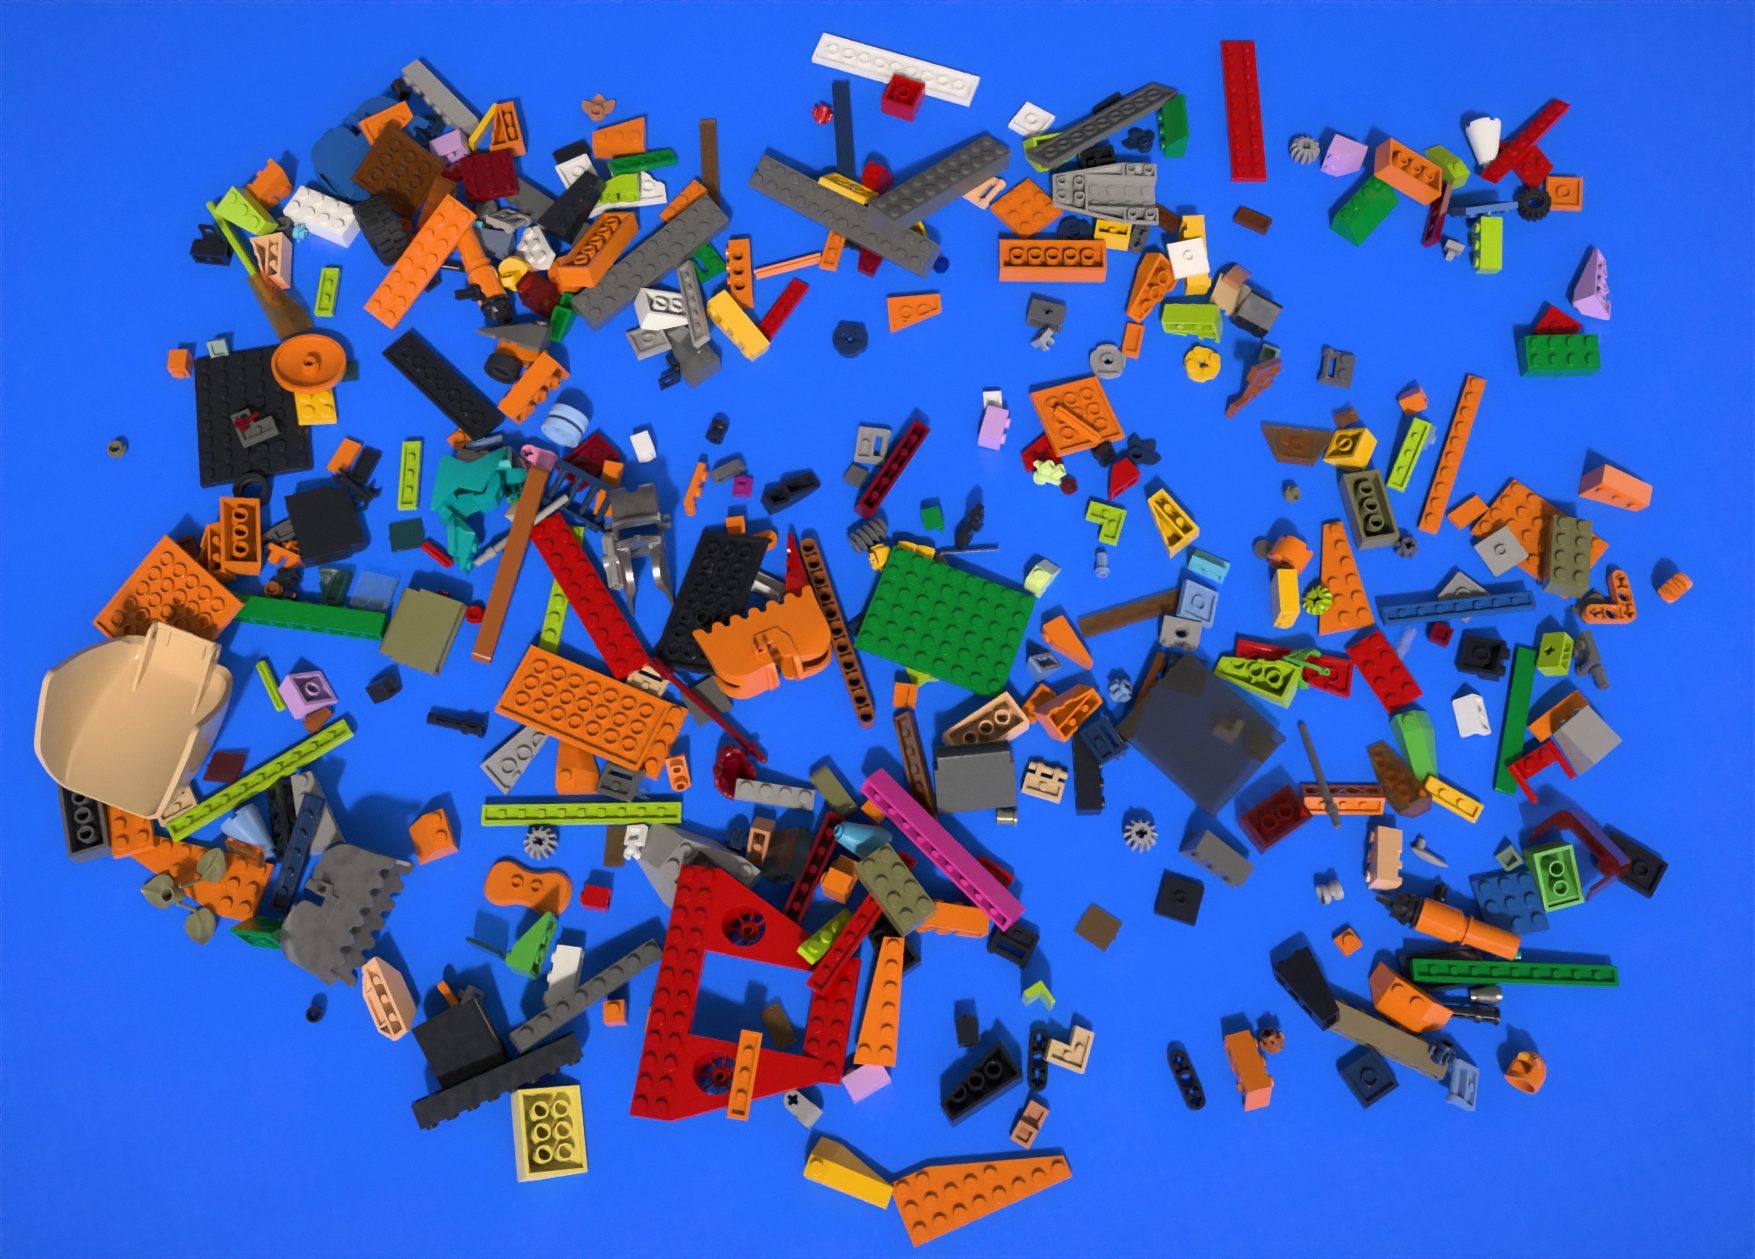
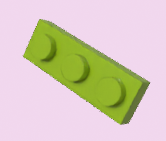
M322 268L314 310L316 317H334L341 277L339 268Z

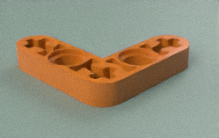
M1615 570L1607 578L1613 604H1591L1581 612L1582 619L1589 624H1629L1637 617L1628 577L1625 572ZM1618 593L1625 596V601L1619 598ZM1605 611H1610L1613 615V618H1609L1606 615Z

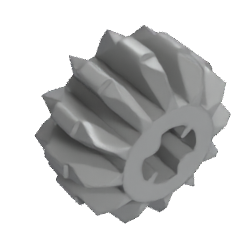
M1300 136L1299 139L1295 138L1290 147L1291 158H1294L1295 163L1299 161L1301 165L1303 163L1309 165L1311 162H1315L1320 153L1319 143L1315 142V138L1309 139V136L1306 138Z
M1138 818L1137 823L1131 820L1130 825L1125 826L1126 832L1123 833V838L1127 839L1125 845L1132 844V851L1137 847L1139 853H1142L1143 848L1149 851L1151 846H1155V838H1157L1158 833L1153 832L1156 828L1154 825L1148 826L1149 820L1142 823V819ZM1137 833H1142L1141 836L1144 835V837L1139 838V835L1137 836Z
M543 826L539 827V831L535 827L532 828L533 833H526L528 839L523 840V844L526 845L524 848L525 852L529 853L532 859L537 857L538 861H541L543 855L546 859H549L548 853L555 854L556 851L553 847L558 846V842L555 841L557 838L556 834H552L550 828L545 830ZM542 840L543 845L539 846L538 842Z

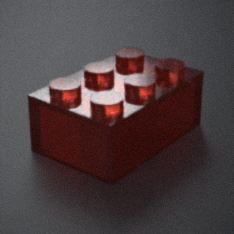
M1288 784L1242 815L1237 825L1262 856L1307 825L1314 816Z

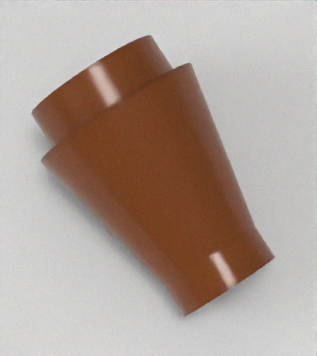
M324 707L305 717L302 724L310 734L317 733L333 714L327 707Z

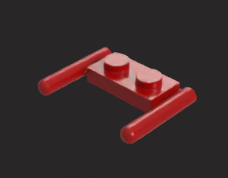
M1552 740L1507 767L1532 804L1537 803L1538 798L1525 780L1555 761L1559 763L1569 779H1574L1577 776Z

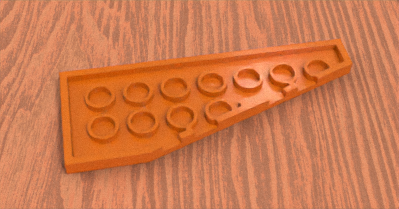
M155 835L156 849L130 855L157 875L166 874L171 876L175 882V887H178L179 884H185L203 876L197 872V863L202 855L211 849L180 841L175 842L172 839ZM224 852L227 871L220 882L209 883L205 879L183 889L186 895L205 908H209L215 915L244 921L250 917H257L276 866Z
M1062 1155L931 1166L892 1182L890 1185L894 1188L892 1192L893 1198L915 1248L1072 1177V1173Z

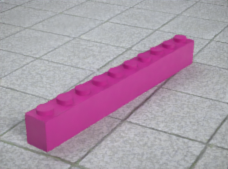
M883 768L866 778L860 791L1003 932L1020 918L1026 908Z

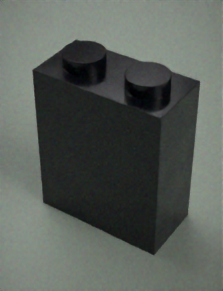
M803 827L773 831L760 876L773 884L801 881L814 836Z

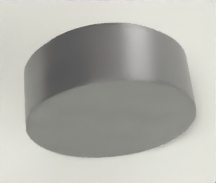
M1260 540L1255 544L1253 553L1256 558L1266 560L1273 546L1266 540Z

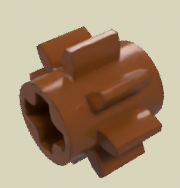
M1276 1027L1264 1028L1259 1035L1261 1040L1258 1041V1044L1267 1053H1278L1285 1045L1283 1040L1286 1038L1282 1031H1278Z

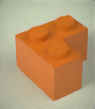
M841 854L838 859H834L829 871H825L820 880L823 895L846 905L858 880L854 873V865L858 862Z

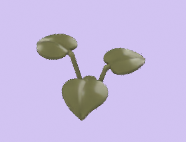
M221 848L211 849L199 859L196 869L200 875H203L199 879L179 884L178 887H175V882L171 876L161 874L140 888L145 898L157 908L166 909L173 903H176V906L193 911L194 914L189 915L186 919L185 930L192 940L202 946L206 945L214 934L216 927L215 916L209 908H202L198 911L196 908L182 903L186 896L183 889L205 879L209 883H217L224 878L227 871V862Z

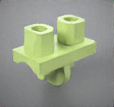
M1049 459L1045 462L1039 460L1033 462L1037 468L1033 474L1036 484L1043 485L1046 482L1057 486L1061 484L1060 478L1066 475L1063 464L1059 463L1055 466L1054 462Z

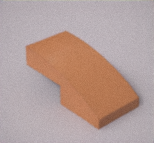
M1237 264L1224 276L1222 281L1237 291L1251 277L1252 273Z
M1031 1099L1010 1139L1029 1150L1050 1109Z

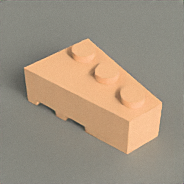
M1377 826L1374 831H1371L1369 836V843H1372V847L1367 855V862L1370 863V866L1365 874V882H1368L1367 889L1393 893L1402 884V878L1398 877V869H1402V862L1399 861L1400 853H1402V830Z

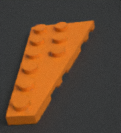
M1342 521L1325 524L1322 527L1320 586L1327 588L1331 592L1332 603L1326 612L1319 615L1318 636L1373 626L1375 621Z

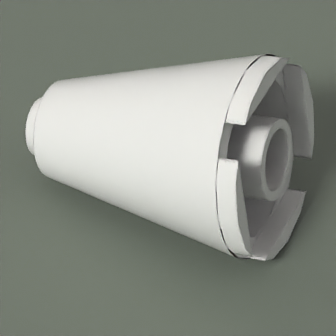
M1490 117L1477 119L1470 122L1469 127H1465L1477 162L1483 169H1486L1498 157L1501 120L1495 118V121L1490 120Z

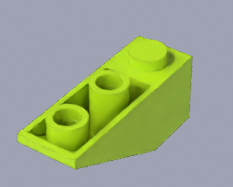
M622 174L604 182L607 187L596 204L639 202L640 183L638 174Z

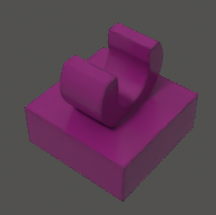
M746 476L734 477L733 497L751 498L753 478H747Z

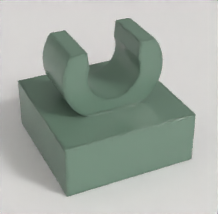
M225 337L207 340L206 344L211 358L231 354Z

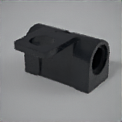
M199 224L198 228L204 238L194 239L189 252L195 263L230 266L233 256V247L230 242H223L215 226ZM205 229L212 230L214 233H209Z

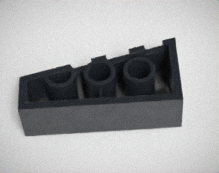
M585 171L536 221V224L543 232L572 245L607 186L600 177Z
M1000 1040L981 1059L979 1064L967 1074L966 1078L940 1103L941 1111L952 1128L1023 1082L1022 1072Z

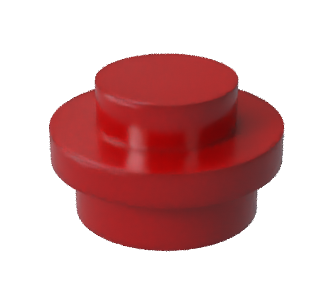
M472 606L466 612V619L470 624H480L485 612L479 606Z

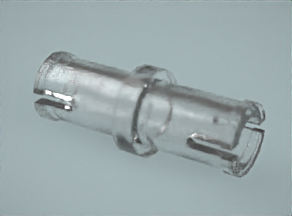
M1406 627L1401 639L1397 640L1394 652L1401 662L1406 652L1410 651V645L1418 633L1414 628L1410 631L1411 627Z

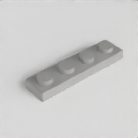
M737 778L733 799L812 811L815 790Z

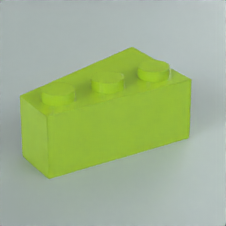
M236 186L231 187L213 211V213L259 236L272 234L279 225L247 189Z
M1481 216L1470 227L1475 273L1497 274L1502 269L1503 217Z
M1194 303L1165 304L1161 320L1164 332L1187 336V334L1197 335L1198 339L1201 340L1204 337L1215 339L1216 343L1221 341L1224 325L1218 305Z

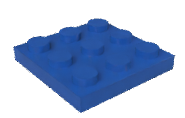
M1492 201L1448 207L1446 214L1452 215V218H1474L1480 215H1494L1495 213H1512L1511 209H1518V201Z
M1531 870L1470 883L1482 922L1520 936L1550 930Z

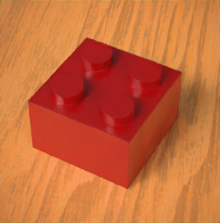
M894 74L881 99V112L913 123L925 99L926 84Z

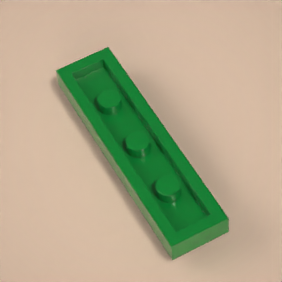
M671 149L609 160L607 166L614 177L622 174H632L677 165V158Z

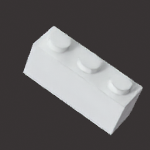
M557 945L556 950H553L551 957L553 968L552 971L548 972L547 976L549 987L543 996V1004H545L546 1008H549L578 988L585 954L582 948Z

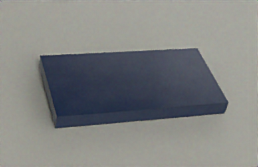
M1470 945L1396 956L1400 974L1410 982H1412L1411 959L1483 961L1480 949ZM1412 982L1428 994L1488 985Z

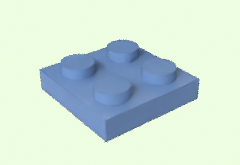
M1188 579L1183 581L1176 616L1186 620L1203 623L1202 627L1206 629L1212 628L1219 593Z

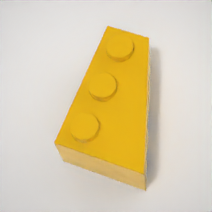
M1163 488L1148 499L1149 512L1169 559H1171L1199 537V528Z

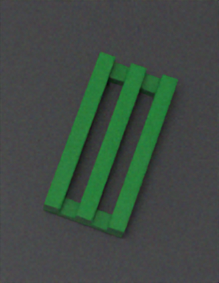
M518 484L517 488L511 485V490H508L507 487L504 488L508 504L520 500L521 496H517V492L520 491L522 494V484Z

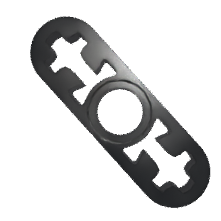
M1042 1029L1033 1031L1029 1046L1027 1084L1029 1089L1036 1093L1042 1092L1045 1089L1048 1077V1061H1045L1044 1065L1040 1067L1035 1066L1032 1061L1035 1055H1041L1043 1058L1045 1052L1041 1050L1033 1051V1048L1037 1049L1038 1042L1034 1040L1038 1034H1041L1042 1038L1045 1039V1041H1042L1041 1050L1045 1049L1046 1051L1049 1035ZM1032 1069L1035 1071L1044 1070V1074L1040 1072L1039 1080L1043 1081L1039 1088H1036L1035 1084L1031 1082V1080L1036 1078V1072L1032 1073Z
M1175 1050L1168 1056L1169 1068L1187 1108L1191 1111H1199L1205 1105V1096L1187 1055L1181 1050ZM1174 1055H1177L1178 1058L1182 1057L1181 1067L1182 1069L1187 1067L1188 1070L1177 1074L1176 1071H1179L1180 1067L1177 1063H1173ZM1182 1075H1189L1192 1078L1191 1086L1187 1087L1181 1083ZM1193 1087L1196 1088L1193 1094L1195 1098H1200L1198 1106L1190 1103L1192 1095L1191 1093L1186 1094L1185 1091H1189Z

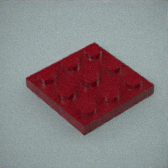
M511 149L460 158L467 204L519 195Z

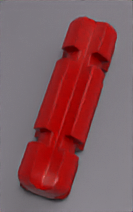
M425 541L422 544V550L446 569H449L454 564L449 556H446L445 553L433 546L429 541Z

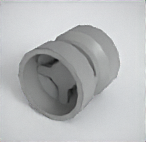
M1336 879L1330 881L1327 885L1321 884L1316 886L1317 896L1323 905L1330 904L1332 900L1338 901L1344 898L1341 884Z

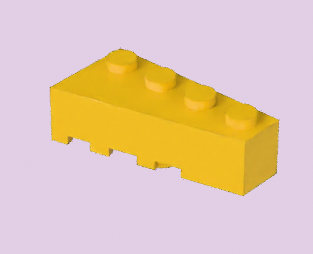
M1204 215L1183 216L1178 233V242L1202 237L1207 256ZM1208 273L1183 278L1185 296L1206 295L1208 288L1211 287V277H1208Z
M725 289L708 301L707 317L741 350L745 358H749L753 362L769 350L770 342Z

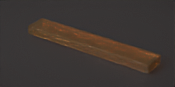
M716 119L699 120L702 186L707 189L708 196L720 207Z
M1181 589L1080 619L1077 623L1084 639L1175 612L1178 608Z

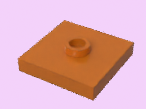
M1547 176L1545 192L1548 191L1549 196H1551L1550 210L1581 212L1583 178Z

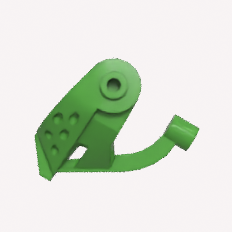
M1313 648L1295 649L1287 656L1282 657L1283 661L1301 668L1297 688L1302 690L1309 689V683L1302 680L1303 666L1318 671L1320 675L1327 676L1330 674L1329 668L1305 662L1309 655L1316 658L1321 656V652Z

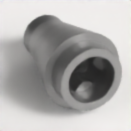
M1492 984L1477 989H1469L1471 1002L1492 1005L1502 1003L1500 986Z

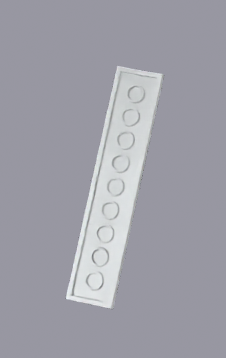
M823 33L812 56L813 63L887 84L890 83L894 74L926 84L925 95L967 107L970 106L980 83V77L827 33Z

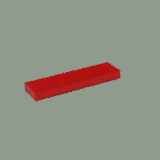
M796 279L792 280L757 327L767 340L771 341L806 295L809 286Z

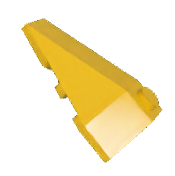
M824 1137L820 1138L810 1154L803 1173L806 1179L883 1209H887L894 1190L890 1184L846 1147Z

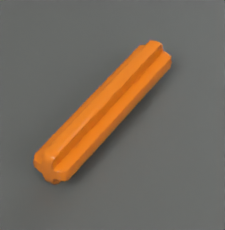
M1059 405L1055 409L1054 415L1092 442L1097 444L1101 440L1102 434L1064 407Z

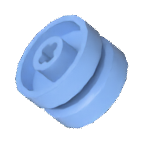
M554 404L548 414L549 417L546 418L541 427L542 432L559 445L569 448L577 447L582 438L581 434H584L589 425L588 419L581 412L568 405Z

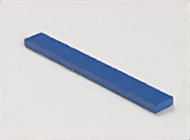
M1531 590L1384 606L1379 610L1383 627L1535 611L1537 607Z

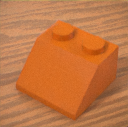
M443 809L423 815L409 827L420 865L459 851L449 817Z

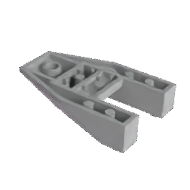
M664 823L653 824L648 829L645 846L639 847L641 856L639 859H636L662 902L671 910L681 864L720 868L749 890H752L761 879V871L716 840Z

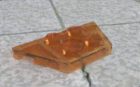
M1271 425L1262 426L1265 439L1276 462L1314 467L1334 437V433Z

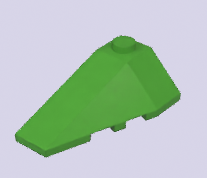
M1412 710L1395 715L1389 724L1418 794L1422 795L1419 792L1428 776L1431 775L1438 779L1435 732L1427 712Z

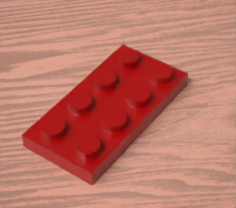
M1377 630L1346 650V653L1354 661L1355 666L1389 715L1424 695L1380 630Z

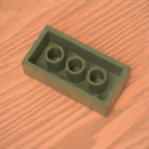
M1380 469L1343 474L1338 486L1357 550L1361 551L1395 545L1400 534Z
M1555 514L1546 524L1542 592L1581 599L1589 590L1592 521Z
M888 842L854 865V873L902 938L936 915L938 908Z

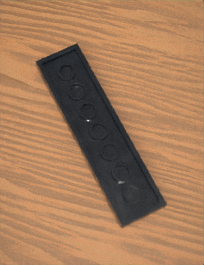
M410 331L382 352L383 357L472 441L476 442L483 439L484 436L489 435L504 422L487 403Z

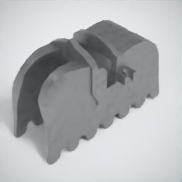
M655 483L638 485V489L632 493L627 492L626 487L610 490L613 519L611 523L604 524L605 530L612 529V531L605 532L606 538H616L614 540L615 552L619 560L624 591L631 616L634 615L632 598L636 592L632 558L650 556L656 588L665 593L673 609L674 598L664 529L672 528L671 522L664 523L665 520L671 519L669 514H661L660 499ZM657 524L658 534L635 535L632 538L624 539L623 528Z
M341 844L328 849L317 863L312 878H309L305 884L306 888L325 897L322 906L306 900L293 903L290 913L280 930V947L285 958L315 975L329 986H333L337 978L350 988L355 987L357 977L352 971L356 967L362 968L367 963L366 958L362 955V951L365 948L373 949L376 946V939L372 936V931L385 928L386 922L381 917V913L383 911H393L395 902L390 896L393 892L400 893L404 890L405 885L400 880V876L402 874H411L415 869V864L351 844Z

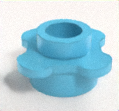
M302 223L301 226L297 224L293 230L292 236L298 239V243H301L302 239L305 240L308 230H306L305 224Z

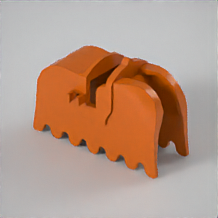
M809 585L802 589V596L799 598L792 593L786 594L784 596V604L782 605L773 600L768 601L765 612H761L758 608L754 607L749 609L747 619H742L739 615H733L730 618L729 626H724L721 622H715L712 625V632L710 634H707L702 629L695 630L692 633L718 675L712 676L719 689L727 696L737 699H748L768 689L771 691L779 688L780 683L776 665H778L785 679H796L799 682L824 670L832 659L830 628L816 601L812 587Z

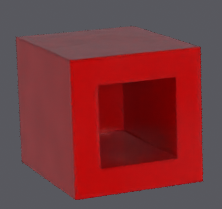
M586 885L585 891H581L580 903H582L581 905L586 910L609 913L613 893L610 888Z

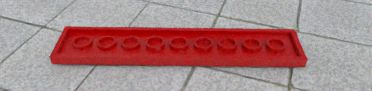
M1221 41L1220 49L1231 182H1266L1267 173L1255 41Z
M560 512L533 526L530 536L532 542L615 679L621 681L632 673L648 666L651 660Z

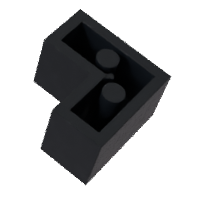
M1113 145L1085 149L1078 154L1077 159L1079 170L1116 164Z

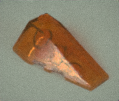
M263 271L246 278L281 343L314 328L305 310Z
M1384 741L1367 749L1385 799L1398 815L1416 818L1431 810L1433 795Z

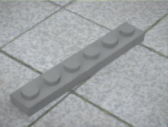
M688 259L676 269L692 344L694 347L699 348L710 340L711 337L694 263Z

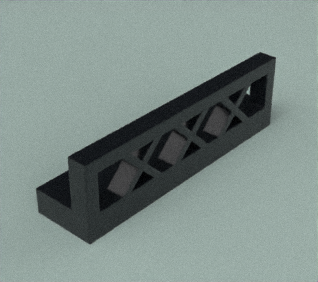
M278 780L266 789L272 837L276 846L274 849L275 860L279 864L283 862L297 819L292 782L287 780Z

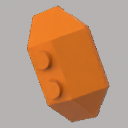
M1383 962L1379 963L1369 978L1374 1009L1411 1035L1442 1029L1454 1013L1453 1010Z

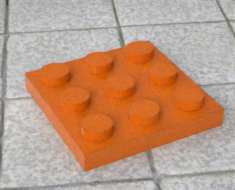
M1029 178L990 206V211L1021 240L1031 239L1063 215V210L1053 207V200Z

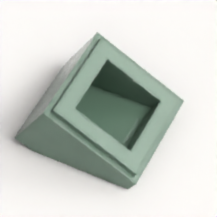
M1263 344L1257 361L1263 363L1277 358L1281 349Z
M1513 844L1494 856L1507 873L1525 862V859Z

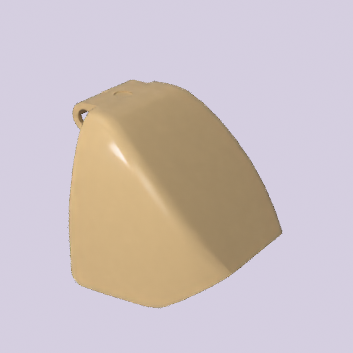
M155 620L151 624L146 636L127 635L108 639L87 646L53 666L45 675L42 683L34 737L35 753L46 772L61 786L73 792L145 819L151 820L161 817L186 790L200 770L227 713L233 687V676L226 667L217 664L221 653V644Z

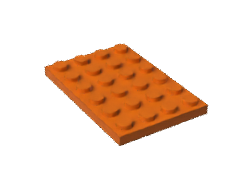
M1514 479L1470 533L1483 541L1507 525L1529 555L1528 558L1517 564V566L1543 583L1546 524L1554 514L1567 515ZM1593 533L1590 569L1609 546L1608 543ZM1559 595L1560 597H1562V598L1565 599V600L1569 597V596Z

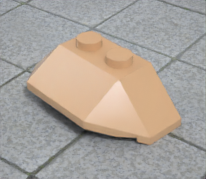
M376 956L362 967L363 997L378 1032L392 1041H397L410 1030L417 1008L401 972Z

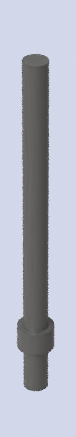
M1301 724L1298 728L1326 804V813L1330 816L1334 829H1339L1342 827L1338 816L1337 804L1333 802L1305 724Z

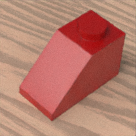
M1128 458L1122 461L1118 460L1112 466L1108 493L1109 501H1112L1139 482L1141 473Z

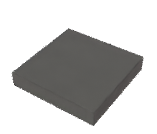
M712 676L690 688L720 716L733 709L727 696L719 689ZM684 693L680 694L681 699L687 709H689L699 728L713 721Z

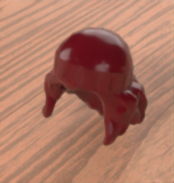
M728 744L719 749L715 757V764L713 765L714 785L722 796L734 801L737 778L757 780L754 764L747 758L744 749L739 745Z

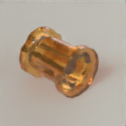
M1352 407L1342 414L1334 415V422L1340 430L1344 429L1346 425L1352 422L1356 423L1359 420L1356 410Z

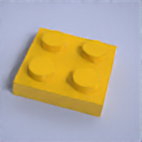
M332 389L316 394L294 393L299 425L337 423Z

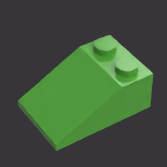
M1561 839L1523 849L1527 870H1531L1545 913L1585 903L1574 849L1571 843Z
M547 911L513 945L512 950L508 951L505 960L507 962L506 965L514 974L538 980L559 923L552 912Z

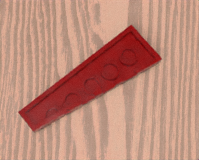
M1238 639L1235 658L1276 661L1282 660V657L1287 656L1293 649ZM1311 655L1307 657L1305 662L1329 668L1330 674L1327 676L1320 675L1318 671L1303 666L1302 680L1309 683V686L1345 699L1350 697L1354 661L1324 655L1319 656V658Z

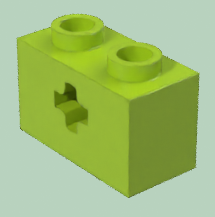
M1566 632L1543 633V638L1540 642L1539 658L1536 661L1537 669L1545 676L1568 675L1574 640Z

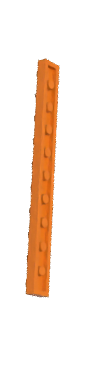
M1471 375L1467 377L1418 526L1419 530L1433 535L1438 533L1486 380Z

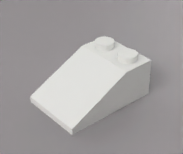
M640 288L634 301L640 328L658 331L659 329L688 324L681 293Z

